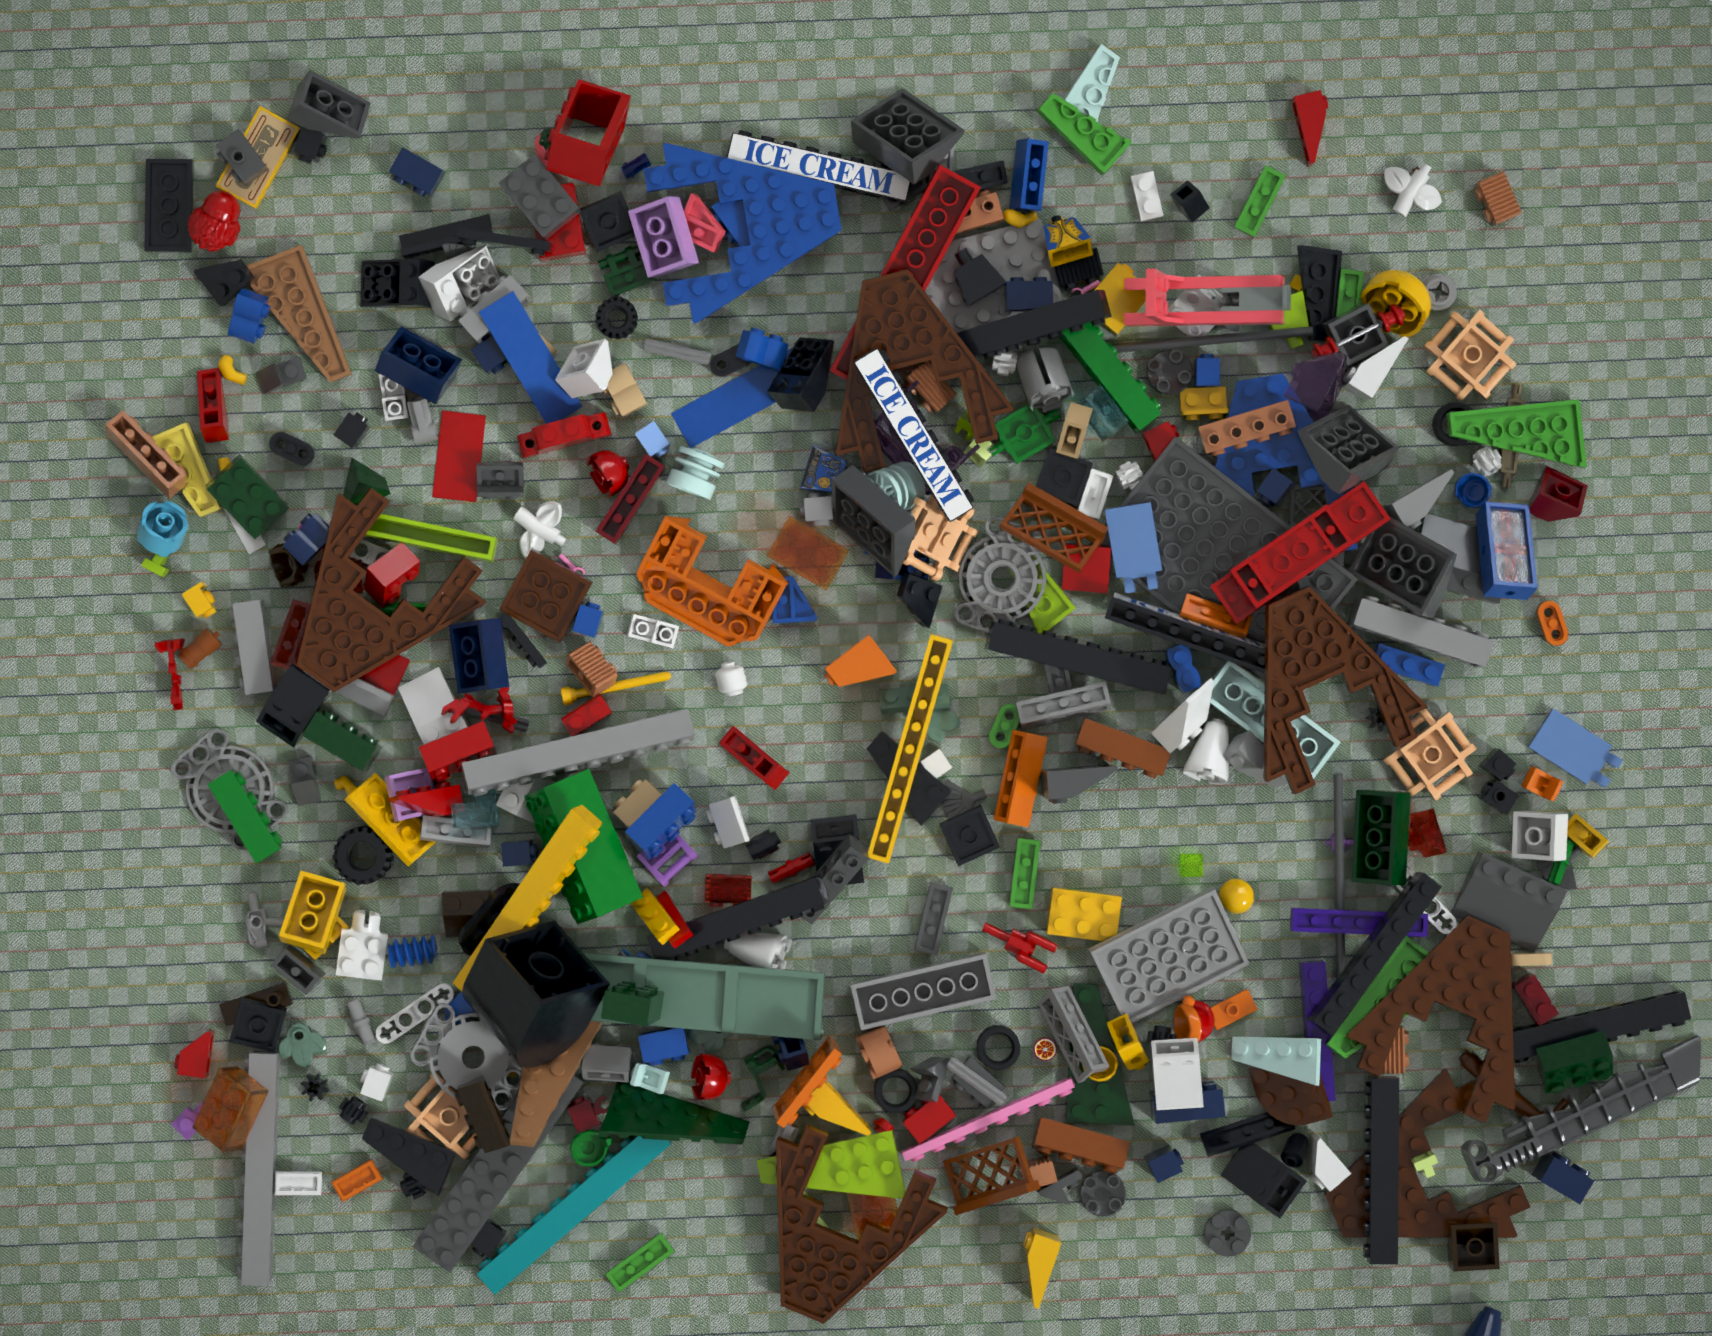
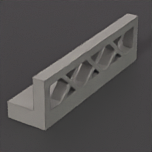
M361 678L336 691V693L383 716H386L395 698V695Z
M1106 681L1019 701L1016 702V708L1020 720V728L1023 731L1111 710V700Z
M1060 987L1048 992L1038 1004L1077 1083L1085 1081L1093 1073L1105 1071L1109 1064L1070 987ZM1049 1001L1053 1005V1012H1051L1047 1004ZM1059 1021L1063 1025V1032L1059 1028ZM1069 1041L1073 1045V1052L1069 1048ZM1079 1061L1082 1063L1085 1069L1083 1073L1079 1068Z

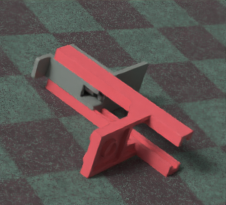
M1146 269V278H1125L1124 290H1146L1145 313H1124V325L1128 327L1225 325L1233 331H1239V325L1285 324V311L1291 310V287L1285 285V277L1282 275L1180 277L1166 275L1157 269ZM1221 288L1223 293V307L1220 308V311L1168 312L1166 292L1169 289Z

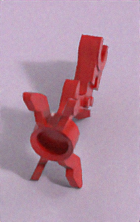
M184 638L163 640L154 644L159 653L168 651L169 674L171 673L172 675L171 681L173 685L171 686L170 702L173 704L174 711L183 710L182 690H180L182 675H178L174 652H176V649L181 650L183 648Z
M509 687L500 688L496 700L500 704L484 705L474 700L472 695L465 693L464 698L460 700L455 699L448 705H445L441 712L442 716L446 713L453 714L450 719L451 724L455 723L467 708H472L482 713L481 720L486 719L490 714L501 713L502 718H504L502 727L511 734L514 732L513 724L517 723L516 718L513 717V703L510 695L507 693Z

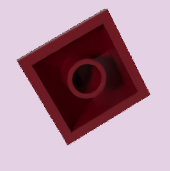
M1546 466L1531 497L1529 512L1547 522L1578 517L1582 512L1588 485Z

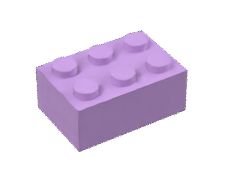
M667 196L628 211L648 278H660L699 264L680 197Z

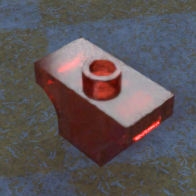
M1434 808L1410 814L1409 850L1420 851L1423 858L1446 853L1447 850Z

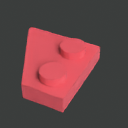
M691 193L684 209V214L692 241L711 252L717 253L726 231L715 219L698 194Z

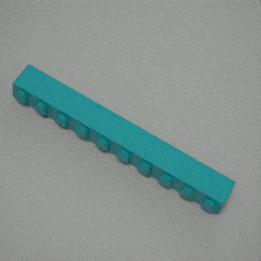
M630 1136L619 1145L621 1149L614 1154L611 1151L602 1160L603 1165L598 1169L595 1166L592 1167L584 1175L586 1179L579 1184L576 1181L566 1190L569 1194L563 1199L557 1197L549 1204L551 1209L543 1214L541 1211L531 1220L533 1224L528 1229L522 1227L513 1235L516 1238L510 1244L507 1242L503 1243L496 1250L498 1254L494 1258L490 1259V1257H487L478 1265L480 1267V1270L477 1272L479 1278L494 1295L497 1294L669 1147L672 1141L643 1139L641 1136H635L633 1139Z

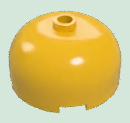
M1386 270L1378 273L1368 282L1360 296L1361 303H1369L1375 314L1378 311L1384 313L1388 305L1392 304L1402 308L1405 314L1404 324L1399 326L1395 323L1390 326V331L1400 334V338L1404 336L1410 337L1418 333L1426 322L1431 310V298L1426 286L1416 276L1402 270Z

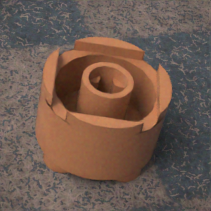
M885 1025L855 1037L873 1079L903 1066Z

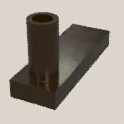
M286 982L242 996L243 998L265 1002L272 1007H286L293 1004ZM241 997L219 1004L226 1026L234 1024Z

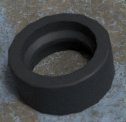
M1461 402L1448 403L1438 409L1432 422L1433 432L1437 439L1443 444L1453 447L1469 442L1445 434L1442 428V420L1446 413L1450 411H1469L1473 409Z
M993 1025L986 1028L980 1034L976 1050L979 1059L985 1066L993 1070H1003L1011 1067L1017 1061L1020 1055V1042L1017 1035L1010 1028L1003 1025ZM995 1034L1007 1036L1012 1044L1010 1055L1002 1061L990 1059L985 1052L987 1039Z
M899 1068L876 1079L874 1097L883 1110L890 1113H902L915 1103L917 1084L913 1076L907 1071ZM899 1077L907 1082L909 1094L904 1102L892 1104L884 1099L882 1087L887 1079Z

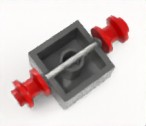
M1362 303L1322 323L1328 337L1325 344L1319 346L1315 343L1312 345L1313 350L1310 351L1312 358L1316 363L1320 362L1321 365H1325L1327 363L1326 358L1333 356L1339 359L1341 365L1349 366L1388 346L1389 344L1382 329L1385 333L1390 332L1391 325L1396 323L1401 326L1404 324L1405 314L1402 308L1392 304L1389 306L1388 312L1382 313L1378 311L1375 317L1370 304Z

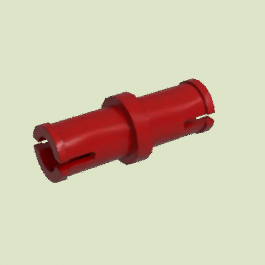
M807 852L792 861L789 859L785 861L786 864L768 871V875H770L769 877L775 885L790 876H797L798 872L816 864L811 853Z

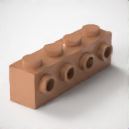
M988 190L977 194V198L974 199L956 235L1003 222L1004 217L996 192L991 193Z
M1285 400L1199 426L1198 428L1206 454L1211 452L1213 457L1226 453L1224 448L1233 446L1234 450L1248 446L1247 441L1256 439L1257 443L1269 440V435L1278 432L1279 436L1292 433V428L1296 427L1289 401Z
M122 410L105 424L106 435L168 499L187 485L186 471L179 464L176 465L168 452L160 448L155 443L153 437L148 432L145 433L132 416L129 417Z

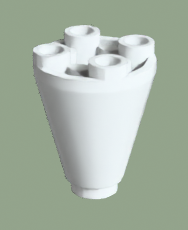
M748 932L740 933L741 938L731 942H727V939L725 940L724 948L748 966L785 969L786 961L784 957L792 944V939L787 938L786 935L758 932L748 935Z

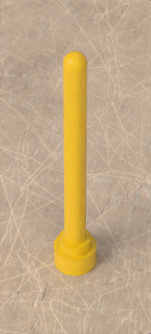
M665 671L616 681L613 686L602 693L667 681L671 678V674ZM570 686L561 688L564 706L573 704L578 698L591 696L586 688L576 690L575 687L570 688Z

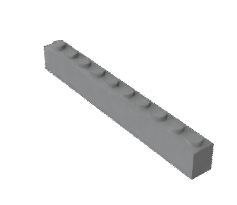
M684 709L462 763V772L468 795L481 796L488 793L487 790L497 788V791L510 788V785L515 783L526 785L532 783L533 779L540 777L546 780L555 777L557 773L561 772L572 774L581 767L587 766L588 769L599 767L602 762L606 761L617 763L624 760L623 757L632 755L633 758L646 755V752L652 750L662 752L667 750L668 746L676 744L677 747L689 745L690 741L694 740L695 733L689 711Z
M252 1051L249 1053V1057L245 1058V1071H248V1080L244 1082V1094H248V1099L243 1107V1116L247 1117V1126H243L242 1138L246 1140V1149L242 1150V1163H245V1172L241 1174V1186H244V1195H241L240 1209L244 1210L243 1219H240L239 1232L243 1233V1241L239 1242L238 1255L242 1256V1265L238 1266L237 1277L241 1279V1286H270L273 1278L274 1182L277 1165L279 1052Z

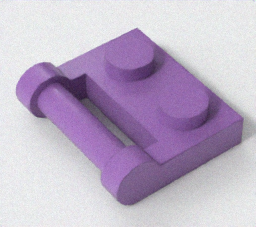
M680 835L672 842L667 841L662 846L664 848L663 851L656 858L651 857L649 860H646L640 853L636 856L664 887L670 883L669 880L689 861H694L698 857V854ZM682 848L686 853L662 874L658 869Z

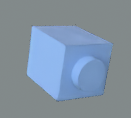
M654 421L635 433L650 457L656 456L658 459L669 451L667 447L670 444Z

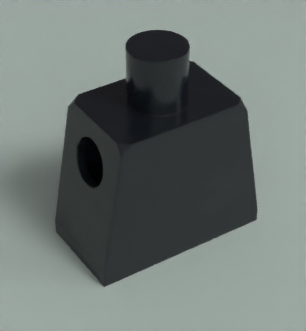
M967 248L955 254L961 267L954 270L953 274L967 308L1006 284L1004 278L983 254L973 259Z

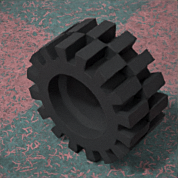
M618 296L617 298L610 297V299L604 300L599 305L596 312V323L600 331L608 338L616 340L625 339L637 327V311L629 300ZM615 309L622 310L626 315V321L620 327H614L608 322L609 313Z

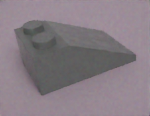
M309 70L297 86L287 119L308 130L359 139L371 103Z

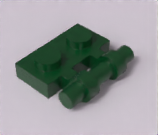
M638 245L626 247L625 251L612 255V253L608 254L605 259L598 261L601 270L610 266L612 271L603 275L612 297L655 281L654 278L647 277L643 260L637 262L635 256L641 254ZM627 259L630 260L631 265L618 269L617 263Z

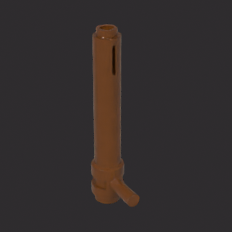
M1466 1050L1458 1060L1461 1062L1460 1065L1476 1078L1483 1060L1473 1051ZM1515 1089V1109L1512 1110L1520 1118L1525 1115L1531 1117L1545 1114V1111H1540ZM1562 1098L1552 1111L1566 1109L1569 1106V1102Z

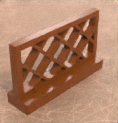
M1031 483L1026 485L1023 494L999 527L1078 573L1081 572L1097 547H1100L1108 530L1107 526ZM1023 503L1032 508L1033 512L1022 513L1020 506ZM1040 516L1050 518L1053 523L1042 524ZM1035 517L1037 525L1027 526L1025 518ZM1020 519L1022 527L1015 528L1008 523L1010 520ZM1066 527L1073 534L1062 536L1060 528ZM1055 528L1057 536L1047 538L1044 530ZM1040 531L1042 538L1034 539L1030 537L1029 532ZM1085 538L1092 542L1093 545L1082 547L1080 539ZM1075 540L1078 548L1067 549L1064 541ZM1060 542L1062 550H1053L1050 548L1049 543ZM1080 553L1081 562L1078 564L1071 560L1069 554Z
M1019 1136L943 1161L957 1204L953 1206L955 1216L1041 1189L1038 1180L1033 1181ZM1012 1143L1016 1151L1014 1158L1006 1153L1009 1144ZM991 1150L999 1154L996 1164L988 1159ZM973 1156L981 1160L978 1170L969 1165ZM1004 1158L1012 1163L1009 1172L1000 1167ZM953 1162L963 1166L960 1175L954 1172ZM985 1164L993 1168L990 1178L982 1173ZM1016 1166L1022 1169L1023 1180L1013 1176ZM967 1170L975 1174L972 1184L964 1179ZM998 1172L1006 1177L1003 1186L995 1182ZM980 1178L988 1183L985 1192L977 1187ZM962 1184L970 1189L966 1198L962 1197L960 1191Z

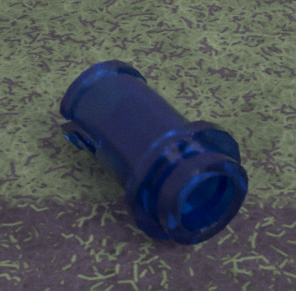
M642 153V155L632 161L624 162L621 170L627 179L630 177L633 179L635 174L652 165L646 154Z

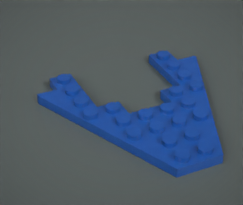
M663 143L666 165L643 169L647 193L716 182L720 204L743 201L750 245L727 249L731 272L663 283L666 306L690 303L693 324L699 323L842 231L835 187L831 183L668 143Z
M1284 374L1237 381L1228 418L1288 400L1296 427L1292 428V433L1279 436L1278 432L1270 434V439L1259 443L1256 442V439L1247 441L1248 446L1236 450H1234L1233 446L1224 448L1226 453L1218 455L1216 468L1252 496L1255 495L1252 472L1295 465L1298 467L1301 488L1324 484L1327 505H1330L1355 488L1353 486L1337 494L1321 480L1298 435L1299 429L1313 423V420ZM1357 543L1345 551L1358 549Z

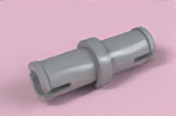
M355 998L346 1002L345 1005L353 1021L351 1023L352 1027L356 1028L362 1046H366L375 1042L376 1038L369 1025V1016L365 1015L359 1001L360 999Z

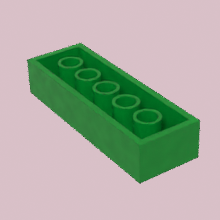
M1091 324L1083 326L1084 330L1070 333V330L1062 332V337L1059 338L1135 434L1162 414L1159 411L1161 409L1160 404L1154 397L1150 399L1145 393L1147 388L1141 380H1135L1132 377L1131 372L1133 371L1125 361L1121 363L1117 358L1118 351L1110 342L1106 344L1102 339L1104 334L1098 326L1092 327Z

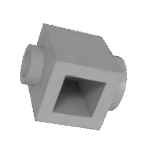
M822 493L808 494V498H804V504H799L800 518L805 517L807 527L829 526V521L833 520L831 496L822 497Z

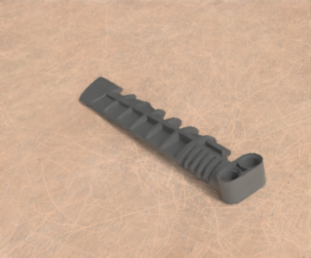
M1697 1035L1660 1052L1664 1065L1645 1069L1642 1063L1639 1062L1637 1063V1071L1623 1074L1615 1073L1614 1077L1600 1088H1597L1594 1083L1591 1084L1592 1094L1579 1104L1573 1095H1568L1569 1109L1553 1112L1550 1106L1546 1105L1544 1106L1545 1114L1531 1117L1522 1116L1520 1122L1503 1129L1502 1135L1507 1142L1526 1135V1138L1492 1154L1483 1141L1467 1140L1461 1147V1153L1471 1176L1478 1182H1492L1501 1176L1504 1170L1510 1172L1511 1167L1516 1169L1519 1163L1525 1165L1526 1160L1531 1162L1534 1156L1540 1158L1698 1084L1701 1061V1037ZM1474 1144L1478 1147V1154L1475 1157L1471 1154V1147ZM1483 1166H1486L1488 1169V1174L1485 1178L1480 1174Z

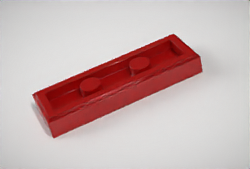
M665 890L656 898L680 929L669 939V942L675 949L692 937L693 933Z

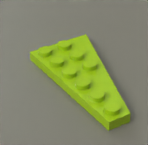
M893 1130L824 1145L806 1188L903 1199L906 1188ZM776 1156L756 1160L761 1183L777 1185Z

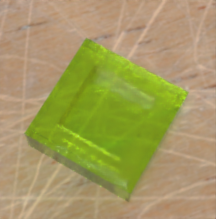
M1203 853L1179 854V877H1203Z

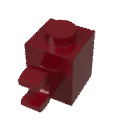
M606 1095L599 1096L595 1105H593L590 1097L584 1099V1096H580L571 1100L572 1105L568 1106L567 1109L578 1134L600 1125L601 1121L598 1115L605 1114L608 1110V1107L602 1108L600 1106V1102L607 1099Z

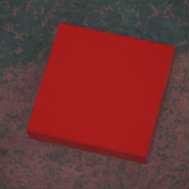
M1065 543L1067 549L1078 548L1076 544ZM1098 546L1080 573L1063 565L1062 590L1108 594L1111 547ZM1080 553L1069 554L1071 560L1078 564L1081 562Z

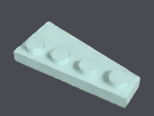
M1100 44L1064 100L1077 107L1078 111L1086 116H1092L1098 122L1101 108L1104 105L1106 94L1120 57Z
M1232 1037L1231 1060L1319 1086L1321 1039Z

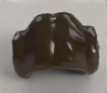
M283 543L269 549L271 565L281 588L293 587L304 582V575L309 568V563L305 566L301 565L283 546Z

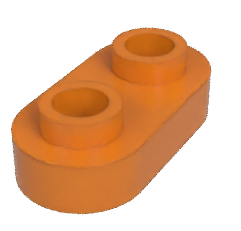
M1554 601L1542 602L1537 607L1536 615L1544 639L1550 645H1562L1568 639V630L1561 609ZM1546 608H1549L1551 610V615L1549 617L1545 616L1544 610ZM1553 630H1557L1559 633L1556 639L1551 635Z

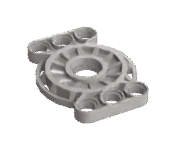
M999 516L991 517L986 522L985 529L989 537L983 538L969 549L961 562L959 571V586L966 603H962L956 608L955 618L961 624L986 633L989 632V628L981 624V617L983 615H990L993 621L997 623L998 619L1011 621L1016 628H1019V624L1015 619L1021 618L1032 611L1039 603L1046 586V569L1043 559L1039 554L1042 552L1022 540L1015 541L1011 534L1004 530L1000 533H993L989 527L990 523L993 520L1002 522L1004 518ZM1011 520L1008 523L1015 528L1022 527L1021 524ZM1040 531L1029 532L1032 538L1041 536ZM992 539L994 543L989 544L988 540ZM982 543L984 544V548L979 550L976 555L972 554V551ZM1034 554H1035V556L1037 557V559H1036V560H1033V558L1031 557V555H1034ZM969 557L971 559V562L968 566L967 572H963L965 563ZM1038 563H1040L1042 569V578H1038L1036 567ZM997 567H1007L1013 572L1014 580L1010 587L1000 589L993 584L991 577ZM963 577L967 579L968 592L965 591ZM1042 584L1038 597H1034L1037 585ZM972 596L974 601H970L968 597ZM1029 601L1034 602L1029 609L1024 612L1021 611V608ZM962 607L970 608L972 612L970 619L963 620L959 616V610ZM1016 612L1017 615L1012 616L1011 613Z
M214 729L176 759L171 766V772L178 779H187L186 797L195 817L203 825L214 831L232 833L230 838L232 847L237 850L247 849L245 846L241 847L236 844L237 832L234 828L229 829L232 824L207 784L230 770L240 771L247 781L244 784L249 792L253 791L259 801L257 803L258 808L261 812L265 811L271 820L269 826L271 829L287 816L288 806L284 801L273 800L274 781L265 761L256 753L246 748L228 746L229 735L222 729ZM215 733H221L224 736V743L220 746H216L212 742V736ZM198 747L204 748L206 751V758L202 761L194 757V751ZM231 749L230 754H225L226 750ZM237 750L243 751L251 756L246 758L242 755H237L236 752ZM256 759L260 762L265 771L261 772L253 761ZM180 762L188 765L189 770L186 775H179L176 771V767ZM266 775L268 776L270 782V791L266 790V782L264 779V776ZM191 788L193 789V796L195 799L194 804L191 798ZM266 795H269L268 801H264ZM274 804H280L283 807V814L279 817H275L271 813V807ZM195 808H199L200 812L206 817L205 820L199 815ZM210 822L222 824L224 829L215 827Z
M438 1004L432 1011L410 1051L412 1062L418 1066H424L429 1063L434 1080L442 1090L452 1097H455L456 1093L447 1089L449 1085L457 1089V1086L483 1075L494 1101L499 1093L503 1092L508 1096L507 1103L504 1105L496 1104L499 1110L509 1108L519 1092L523 1067L509 1054L507 1049L481 1019L479 1021L465 1020L467 1017H479L476 1013L460 1014L455 1017L454 1010L449 1004ZM445 1007L450 1010V1017L442 1021L438 1019L437 1012ZM460 1019V1023L455 1025V1021ZM430 1028H435L439 1032L438 1038L434 1041H429L426 1038V1031ZM469 1046H478L484 1052L483 1063L476 1068H469L462 1061L463 1051ZM422 1048L427 1051V1058L419 1062L415 1060L414 1053L417 1049ZM437 1060V1064L433 1066V1061ZM439 1070L445 1079L443 1084L438 1079L435 1071ZM511 1072H516L519 1075V1082L515 1085L507 1083V1075Z

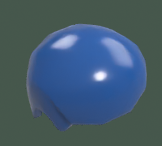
M1467 473L1456 482L1455 496L1464 506L1478 508L1491 497V485L1483 475Z

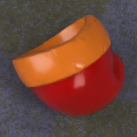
M1190 995L1184 996L1182 1004L1176 1007L1174 1013L1173 1029L1176 1039L1197 1038L1199 1043L1211 1034L1214 1029L1215 1019L1209 1005L1204 1001H1196Z

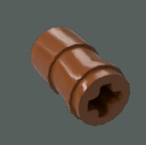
M207 627L188 646L182 648L178 656L190 669L197 667L204 658L210 656L222 645L218 638L220 634L217 631L213 633Z

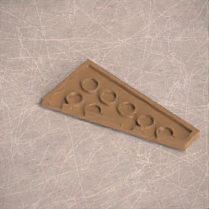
M303 245L247 265L256 277L249 283L256 293L269 297L268 305H271L270 310L328 381L332 383L352 375Z
M590 1021L579 1039L564 1053L550 1062L533 1068L523 1067L510 1145L535 1146L547 1125V1120L552 1111L557 1107L561 1095L567 1089L581 1064V1059L586 1050L589 1049L595 1034L601 1028V1022Z

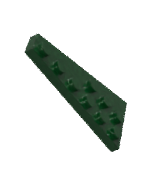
M1073 983V995L1099 1046L1109 1048L1115 1053L1097 984ZM1070 1041V1050L1073 1052V1045ZM1079 1061V1068H1080L1081 1072L1083 1073V1072H1084L1083 1066H1082V1063ZM1119 1064L1115 1075L1103 1082H1097L1088 1077L1085 1081L1077 1083L1070 1067L1068 1068V1077L1072 1076L1075 1088H1072V1093L1067 1095L1066 1122L1135 1126Z
M617 1082L599 1136L607 1137L608 1134L619 1135V1138H628L629 1135L641 1136L643 1139L672 1141L686 1138L691 1139L692 1142H700L701 1139L713 1140L715 1143L743 1145L750 1122L666 1094H658L639 1086H632L627 1082Z

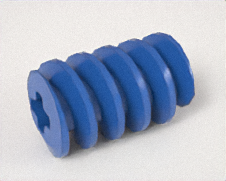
M431 934L429 941L422 935L419 943L415 936L412 937L410 944L406 937L403 938L402 945H399L397 939H394L392 946L388 943L391 968H396L397 961L401 967H405L406 961H408L410 966H414L416 960L419 965H423L425 958L429 964L433 963L434 957L438 961L437 944L434 935Z

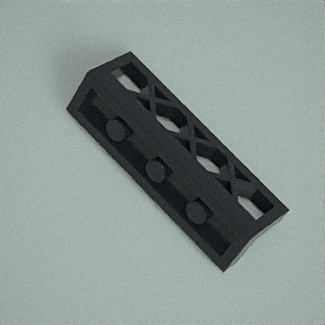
M486 214L400 235L402 256L408 259L444 250L442 244L445 243L463 244V240L456 237L458 228L494 233L490 216Z

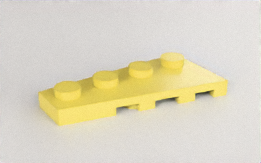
M183 423L153 436L155 443L160 448L165 449L176 465L179 464L186 471L187 485L181 490L198 516L203 517L222 509V505L206 489V484L211 480V477L189 423Z

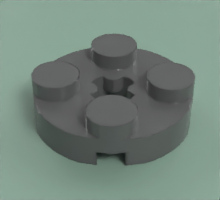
M1223 1209L1207 1220L1204 1228V1237L1210 1249L1215 1253L1230 1257L1244 1252L1250 1242L1251 1229L1247 1220L1239 1212ZM1226 1227H1230V1230L1234 1232L1233 1236H1230L1229 1239H1225V1236L1221 1234L1222 1231L1226 1230Z

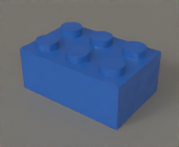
M673 783L625 831L628 842L646 860H649L651 857L656 858L663 851L664 848L662 846L667 841L672 842L680 833L679 830L684 825L688 826L696 818L695 814L697 811L694 801Z

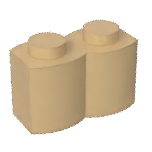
M623 363L612 369L613 374L604 392L606 395L611 394L614 401L610 404L616 415L621 413L624 418L647 406L648 404L627 364Z

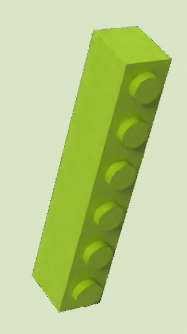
M380 514L364 536L397 544L403 542L406 546L460 557L464 556L465 558L494 563L498 544L496 537Z

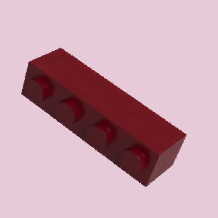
M645 454L595 532L617 545L666 467Z

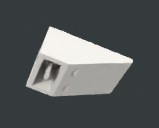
M483 245L434 265L418 278L435 315L452 321L468 306L471 307L478 302V297L485 291L490 293L496 287L494 284L500 276L487 246Z
M1197 1038L1152 1040L1151 1055L1156 1109L1170 1110L1204 1107Z

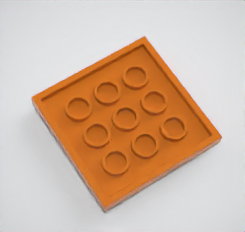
M828 1035L810 1058V1065L803 1067L772 1107L776 1123L782 1128H785L787 1124L791 1126L798 1117L797 1111L801 1106L806 1107L813 1097L811 1095L816 1087L821 1088L827 1080L825 1076L830 1069L834 1070L840 1064L842 1053L836 1040Z

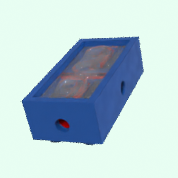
M1485 501L1475 514L1484 597L1528 600L1538 588L1529 505Z

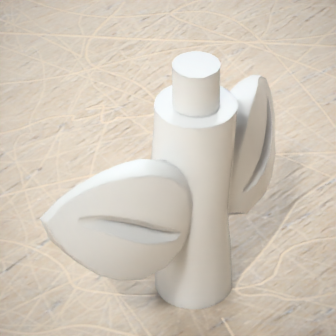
M1423 163L1420 170L1416 169L1412 176H1410L1407 170L1399 167L1385 169L1384 179L1388 189L1399 194L1392 208L1394 212L1406 217L1413 202L1421 210H1432L1441 204L1442 200L1438 190L1432 185L1426 184L1430 178L1428 176L1431 169L1429 165Z
M548 501L539 505L535 513L536 517L523 506L516 513L513 520L526 529L519 540L520 551L525 559L532 548L541 552L545 541L550 544L555 542L563 546L567 540L560 535L561 531L555 528L562 517L561 504L558 502Z

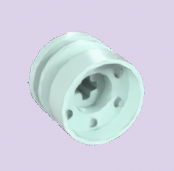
M680 446L678 452L687 456L686 460L679 457L675 458V461L682 465L683 468L682 470L671 469L666 483L710 501L716 486L707 481L708 477H720L719 473L712 471V467L723 469L725 464L707 452L696 448Z
M901 461L868 474V478L874 484L880 485L890 498L896 499L905 511L913 508L915 497L924 500L926 492L925 482L916 467L910 462Z

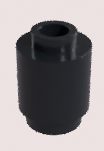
M767 829L751 838L750 842L745 844L753 860L758 858L761 860L779 850L778 844L781 841L775 831L770 832Z
M1293 1133L1287 1138L1280 1156L1287 1166L1299 1167L1302 1165L1309 1149L1308 1138L1301 1133Z

